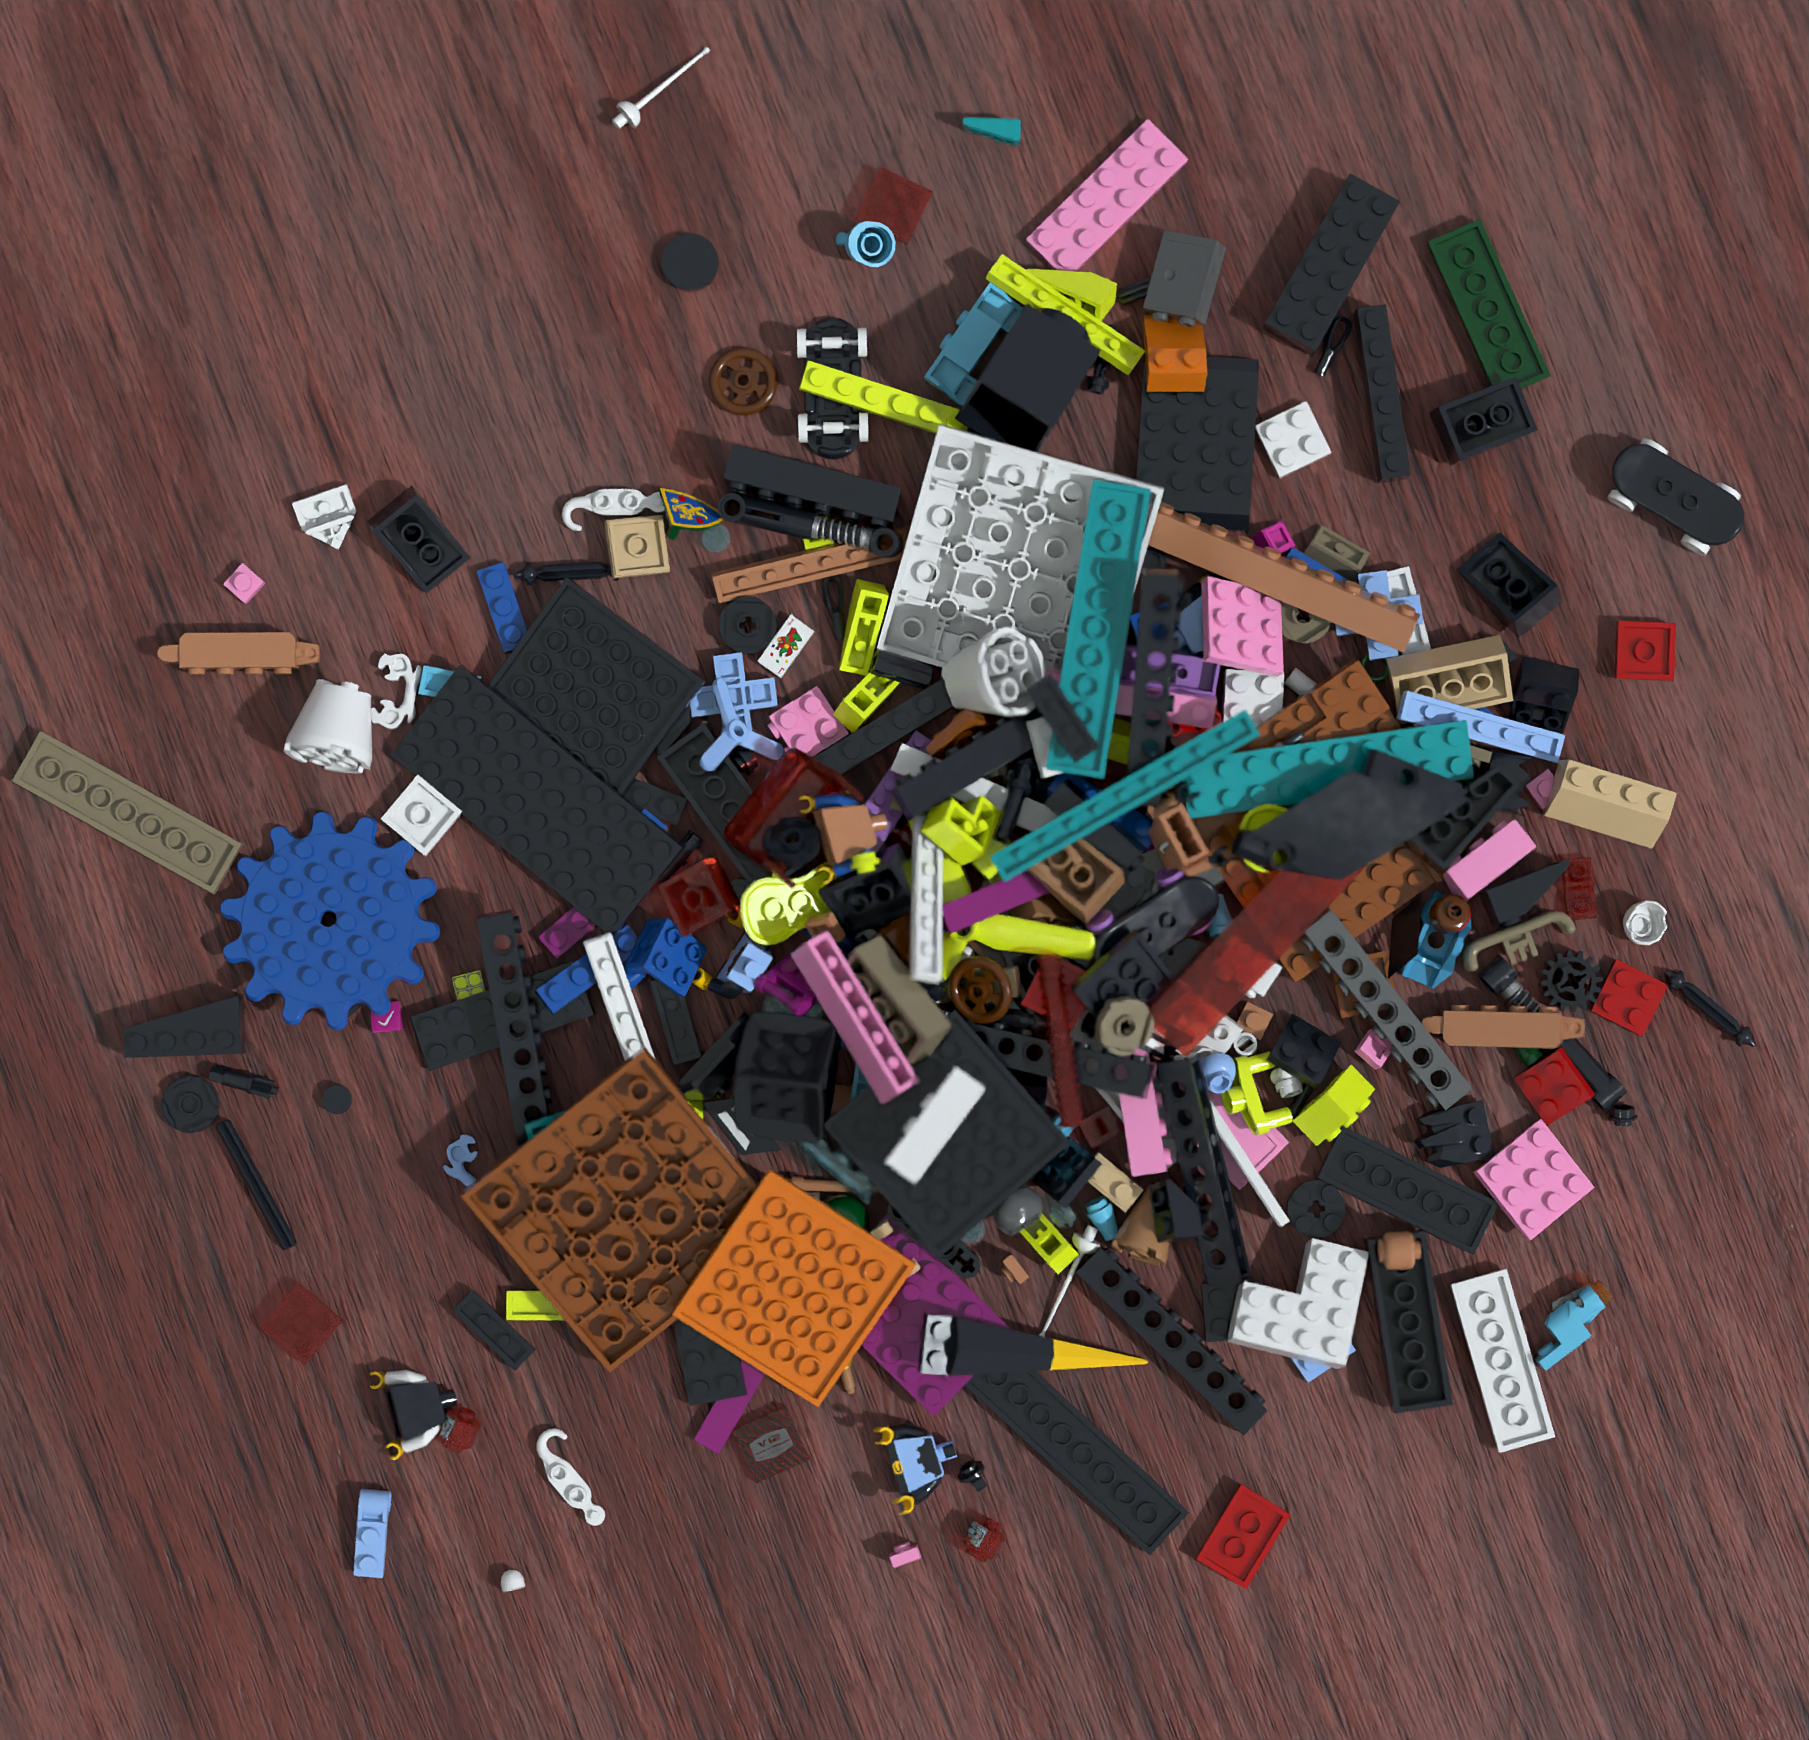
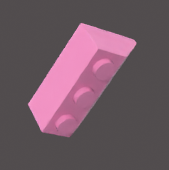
M1515 819L1509 824L1505 820L1491 830L1494 834L1487 841L1480 838L1468 848L1471 851L1470 854L1463 859L1458 855L1447 867L1449 870L1442 876L1452 894L1461 896L1465 901H1468L1537 847Z

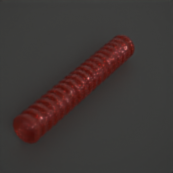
M1053 954L1040 956L1036 959V963L1040 964L1037 971L1041 972V976L1038 979L1042 981L1040 990H1043V995H1041V999L1045 1001V1004H1042V1008H1046V1013L1043 1015L1047 1017L1045 1026L1048 1027V1031H1046V1035L1050 1038L1047 1044L1051 1045V1049L1048 1052L1052 1054V1058L1049 1060L1050 1063H1053L1051 1072H1054L1055 1075L1052 1077V1081L1056 1082V1086H1053V1089L1057 1090V1095L1054 1097L1058 1099L1056 1108H1059L1060 1113H1057V1117L1061 1119L1058 1126L1066 1128L1081 1126L1085 1122L1084 1119H1081L1083 1110H1080L1079 1107L1082 1105V1101L1078 1099V1096H1081V1092H1077V1087H1080V1085L1076 1083L1078 1074H1075L1074 1070L1077 1069V1065H1074L1073 1062L1076 1056L1072 1055V1051L1075 1050L1074 1046H1071V1042H1073V1037H1070L1072 1028L1068 1026L1071 1023V1019L1067 1018L1070 1011L1066 1010L1068 1001H1065L1067 992H1064L1063 987H1066V983L1062 982V978H1065V974H1061V969L1064 968L1060 964L1062 956Z

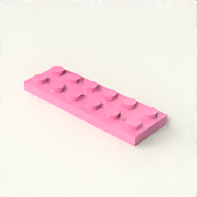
M1147 119L1026 239V242L1054 270L1077 271L1188 162V158Z

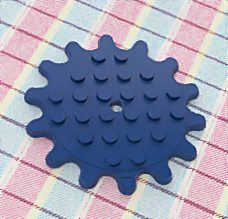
M326 811L317 812L313 816L311 832L304 838L293 836L285 826L278 825L274 827L269 833V839L273 845L272 856L266 861H258L247 856L241 858L236 865L238 874L248 883L246 894L240 898H227L220 905L221 915L226 919L238 922L241 927L239 938L226 944L224 947V959L232 964L248 962L253 966L254 975L245 986L246 997L256 1002L270 993L279 994L284 1000L281 1014L282 1019L288 1025H297L309 1009L318 1008L324 1012L326 1023L330 1029L342 1030L348 1022V1011L354 1004H365L374 1015L383 1016L391 1008V1002L387 996V987L392 981L403 980L408 984H417L423 979V968L413 960L412 950L418 943L434 942L439 938V926L433 921L421 918L418 912L421 902L436 893L437 885L430 877L413 879L406 874L405 867L414 855V846L405 839L397 841L388 848L379 846L375 840L378 828L377 822L370 816L361 817L357 821L355 828L348 833L338 832L335 829L333 817ZM325 912L336 914L337 918L334 925L330 927L322 925V917Z

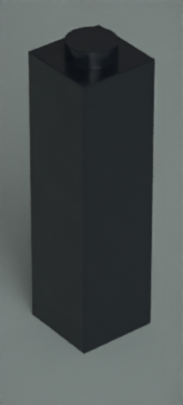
M1066 779L1047 799L1044 805L1059 817L1089 800L1090 797L1070 779ZM1115 819L1082 838L1120 868L1123 873L1129 868L1134 871L1145 859L1141 854L1146 847Z

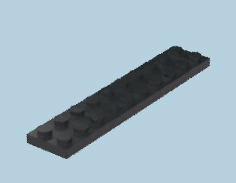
M1037 1371L975 1374L965 1385L1148 1555H1151L1189 1513Z

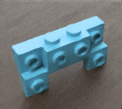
M990 282L970 312L966 309L962 312L956 322L959 327L954 335L950 333L946 335L939 346L942 352L930 367L924 379L962 407L978 382L970 374L1002 330L1006 334L1009 333L1024 308Z

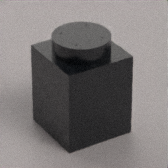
M1026 304L955 419L982 436L1037 452L1054 428L1101 350L1091 344L1086 330L1071 316L1059 310L1051 308L1035 309L1031 305Z

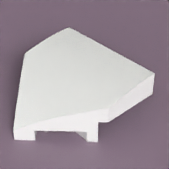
M344 484L292 502L302 531L339 549L357 511L348 485Z

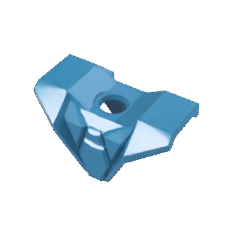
M1438 891L1432 893L1421 909L1420 918L1423 921L1419 929L1418 955L1404 965L1399 972L1400 975L1432 989L1453 973L1456 957L1464 945V938L1472 929L1470 918V921L1463 929L1453 934L1441 933L1444 937L1442 947L1438 949L1430 947L1428 936L1432 932H1438L1433 928L1429 920L1430 907L1436 900L1445 896Z

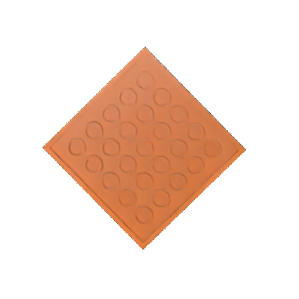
M769 1168L672 1311V1315L819 1407L916 1263Z

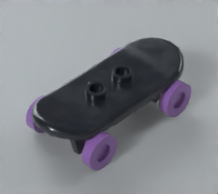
M1164 866L1156 873L1155 878L1159 886L1165 888L1117 920H1115L1110 910L1098 911L1087 925L1085 924L1088 932L1097 934L1094 947L1095 963L1134 929L1142 934L1158 956H1161L1187 937L1203 932L1211 924V920L1216 915L1219 907V896L1216 888L1205 878L1185 876L1177 868L1168 870Z

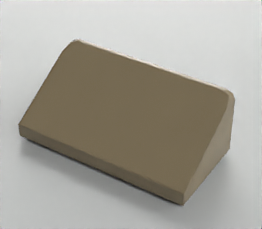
M1320 524L1304 554L1347 580L1354 582L1368 559L1370 552Z

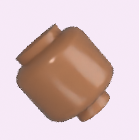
M1386 1232L1383 1238L1378 1240V1261L1383 1263L1388 1270L1411 1269L1415 1264V1259L1421 1258L1420 1241H1415L1411 1232Z

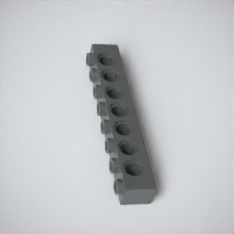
M1324 907L1299 928L1303 933L1300 939L1311 952L1315 949L1322 957L1318 960L1320 965L1328 974L1332 971L1339 979L1336 985L1346 996L1349 994L1353 996L1357 1001L1353 1005L1364 1019L1368 1016L1375 1025L1371 1029L1381 1041L1385 1038L1392 1046L1389 1049L1390 1053L1399 1063L1402 1061L1406 1063L1410 1068L1406 1073L1416 1085L1422 1083L1427 1090L1424 1096L1434 1107L1439 1105L1444 1110H1447L1473 1089L1330 908ZM1330 936H1335L1337 940L1335 948L1327 951L1324 947L1325 940ZM1352 958L1354 960L1353 970L1344 973L1342 970L1343 962L1346 959ZM1365 981H1371L1372 990L1370 993L1361 995V984ZM1388 1003L1390 1007L1389 1013L1385 1017H1379L1377 1014L1379 1006ZM1405 1025L1407 1027L1406 1036L1403 1039L1397 1040L1395 1037L1396 1029ZM1418 1048H1423L1425 1051L1424 1058L1421 1061L1414 1062V1051ZM1436 1070H1441L1442 1079L1440 1082L1432 1084L1430 1081L1431 1074Z

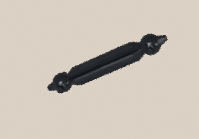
M602 562L542 565L537 569L532 566V563H527L522 570L515 572V577L523 579L527 582V585H532V582L536 579L546 582L564 581L566 577H569L571 580L602 579L607 575L612 577L610 563L607 565Z
M1666 970L1664 972L1668 978L1669 989H1679L1685 999L1728 1034L1735 1035L1736 1045H1749L1751 1047L1756 1045L1752 1038L1751 1028L1748 1026L1741 1028L1734 1017L1693 983L1685 982L1683 971L1672 972Z
M965 1001L972 1009L976 1006L975 1003L970 1004L968 1001ZM950 1003L949 1008L956 1010L953 1004ZM984 1004L988 1012L995 1008V1005ZM1009 1008L1002 1018L995 1021V1023L1020 1028L1030 1026L1035 1031L1051 1026V1022L1046 1020L1042 1014L1035 1013L1031 1015L1027 1011Z

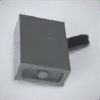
M1164 231L1152 277L1120 288L1117 294L1121 304L1126 305L1145 298L1143 308L1156 321L1168 322V319L1178 320V324L1186 327H1194L1195 324L1205 325L1226 247L1215 239Z

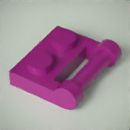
M790 954L769 972L760 974L754 982L755 989L762 993L767 992L790 1007V1012L797 1016L803 1015L819 1001ZM776 983L780 984L781 986H783L784 988H786L798 997L795 998L794 996H792L791 994L777 986Z

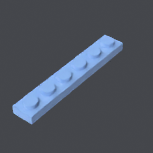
M1403 691L1396 718L1420 726L1467 720L1470 740L1552 763H1558L1565 738L1563 734L1410 691Z

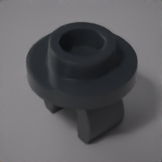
M974 1460L964 1463L958 1474L959 1481L961 1483L971 1482L977 1492L981 1491L987 1486L981 1476L985 1468L982 1461Z

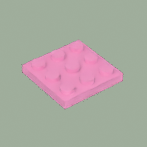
M1209 576L1201 580L1204 661L1275 677L1283 674L1281 601L1240 583Z
M1542 1119L1534 1122L1473 1172L1526 1241H1531L1595 1188Z

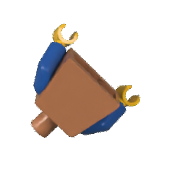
M838 793L816 796L815 799L811 796H802L799 800H809L810 807L807 810H800V812H814L817 827L820 830L821 841L828 864L820 867L817 873L827 870L830 878L823 880L822 883L828 884L836 875L842 876L854 871L851 870L850 866L853 864L852 857L871 852V847L877 845L875 832L887 829V820L882 812L869 815L866 805H859L855 799Z

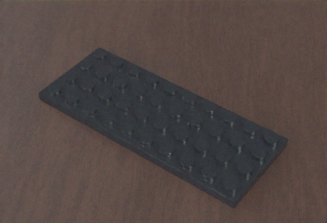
M464 665L458 666L391 754L393 758L415 776L419 775L462 811L461 814L606 933L611 932L612 937L617 934L684 848L675 838Z

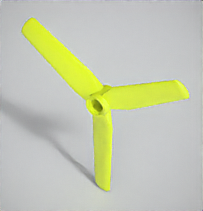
M924 812L920 814V816L927 817ZM911 819V820H909L908 822H909V825H910V828H911V831H912V819ZM944 850L942 905L971 894V888L960 864ZM997 914L971 925L968 935H965L962 930L951 934L946 932L942 935V977L946 980L950 976L953 968L960 962L968 941L977 940L996 950L1090 960L1094 954L1095 939L1091 932Z

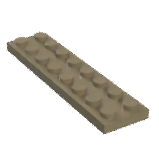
M43 731L39 732L12 780L21 787L212 894L217 892L243 846V843Z

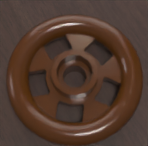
M747 347L734 348L722 354L715 361L709 375V388L715 402L725 411L740 416L752 415L766 408L773 400L778 386L777 372L771 360L762 352ZM740 359L752 360V368L740 367ZM726 366L734 369L730 374L729 380L721 377ZM764 372L766 384L757 385L756 373ZM741 376H746L749 382L747 385L741 386L738 384V379ZM728 387L738 395L733 401L729 400L723 393ZM756 391L759 399L747 404L744 396Z
M971 956L961 960L951 971L948 980L950 1000L963 1017L975 1023L987 1024L999 1020L1006 1014L1012 1002V985L1007 973L998 963L986 957ZM975 968L985 969V977L976 976ZM962 976L969 979L966 989L960 986ZM992 981H998L1001 992L994 993ZM976 987L981 989L982 995L976 992ZM967 996L976 1004L973 1009L964 1001ZM992 1000L995 1008L988 1012L984 1004Z

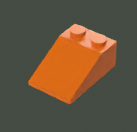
M1143 315L1146 392H1204L1207 378V358L1202 325L1195 324L1194 327H1186L1178 324V320L1168 319V322H1160L1152 319V315Z

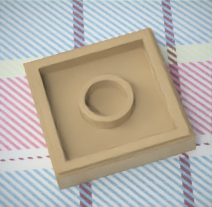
M662 515L614 519L604 522L612 579L670 572Z

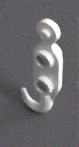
M601 489L586 496L575 497L567 501L562 510V518L567 527L580 531L582 527L573 523L570 517L571 512L575 508H585L604 516L638 515L645 508L660 513L665 511L659 492L646 497L634 489Z
M556 1428L544 1431L538 1437L536 1447L539 1457L543 1460L549 1481L570 1506L584 1510L585 1519L590 1525L596 1526L601 1524L605 1519V1511L601 1506L592 1503V1494L589 1486L569 1462L552 1454L547 1448V1440L550 1437L559 1436L565 1440L567 1435L562 1430Z

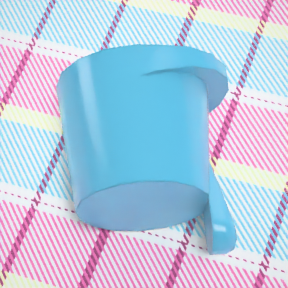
M860 222L848 234L846 232H839L836 237V244L839 246L845 245L846 253L852 260L869 267L885 265L895 252L896 241L892 231L879 222Z

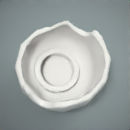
M1645 900L1633 904L1626 911L1623 919V927L1627 938L1638 945H1651L1659 941L1667 929L1665 921L1666 909L1656 901Z

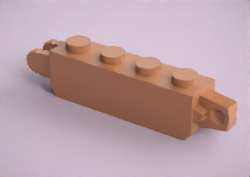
M290 632L184 633L179 638V645L159 647L158 653H156L162 662L179 664V668L187 670V675H205V670H216L217 675H234V670H245L246 675H262L263 670H274V674L290 675L292 674V669H299V666L320 663V646L299 642Z
M1451 1005V1010H1445L1444 1016H1428L1421 1021L1429 1033L1443 1034V1040L1449 1046L1557 1048L1563 1043V1039L1585 1036V1019L1564 1016V1013H1556V1007H1539V1012H1527V1006H1510L1509 1012L1498 1011V1006L1480 1005V1011H1469V1005Z

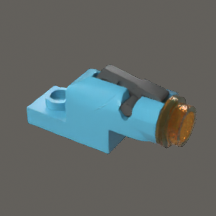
M1597 1280L1594 1284L1590 1282L1586 1286L1583 1285L1551 1303L1552 1312L1547 1316L1544 1325L1557 1342L1554 1345L1552 1342H1549L1538 1351L1539 1356L1534 1360L1541 1369L1547 1371L1592 1336L1583 1324L1587 1323L1589 1325L1599 1312L1609 1305L1608 1302L1613 1299L1600 1280Z

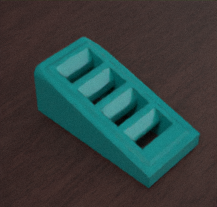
M963 118V130L1015 147L1020 145L1021 120Z

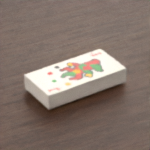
M790 615L757 662L779 678H782L814 634V631Z

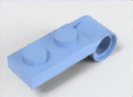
M361 1489L358 1506L354 1576L383 1578L391 1491Z

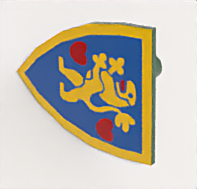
M659 488L670 525L666 533L668 538L675 540L681 529L707 530L718 526L724 521L719 515L718 510L706 502L686 493Z

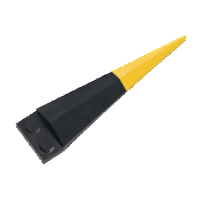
M924 1313L917 1371L927 1374L958 1376L1143 1365L1149 1362L1143 1358L1047 1338L958 1316Z

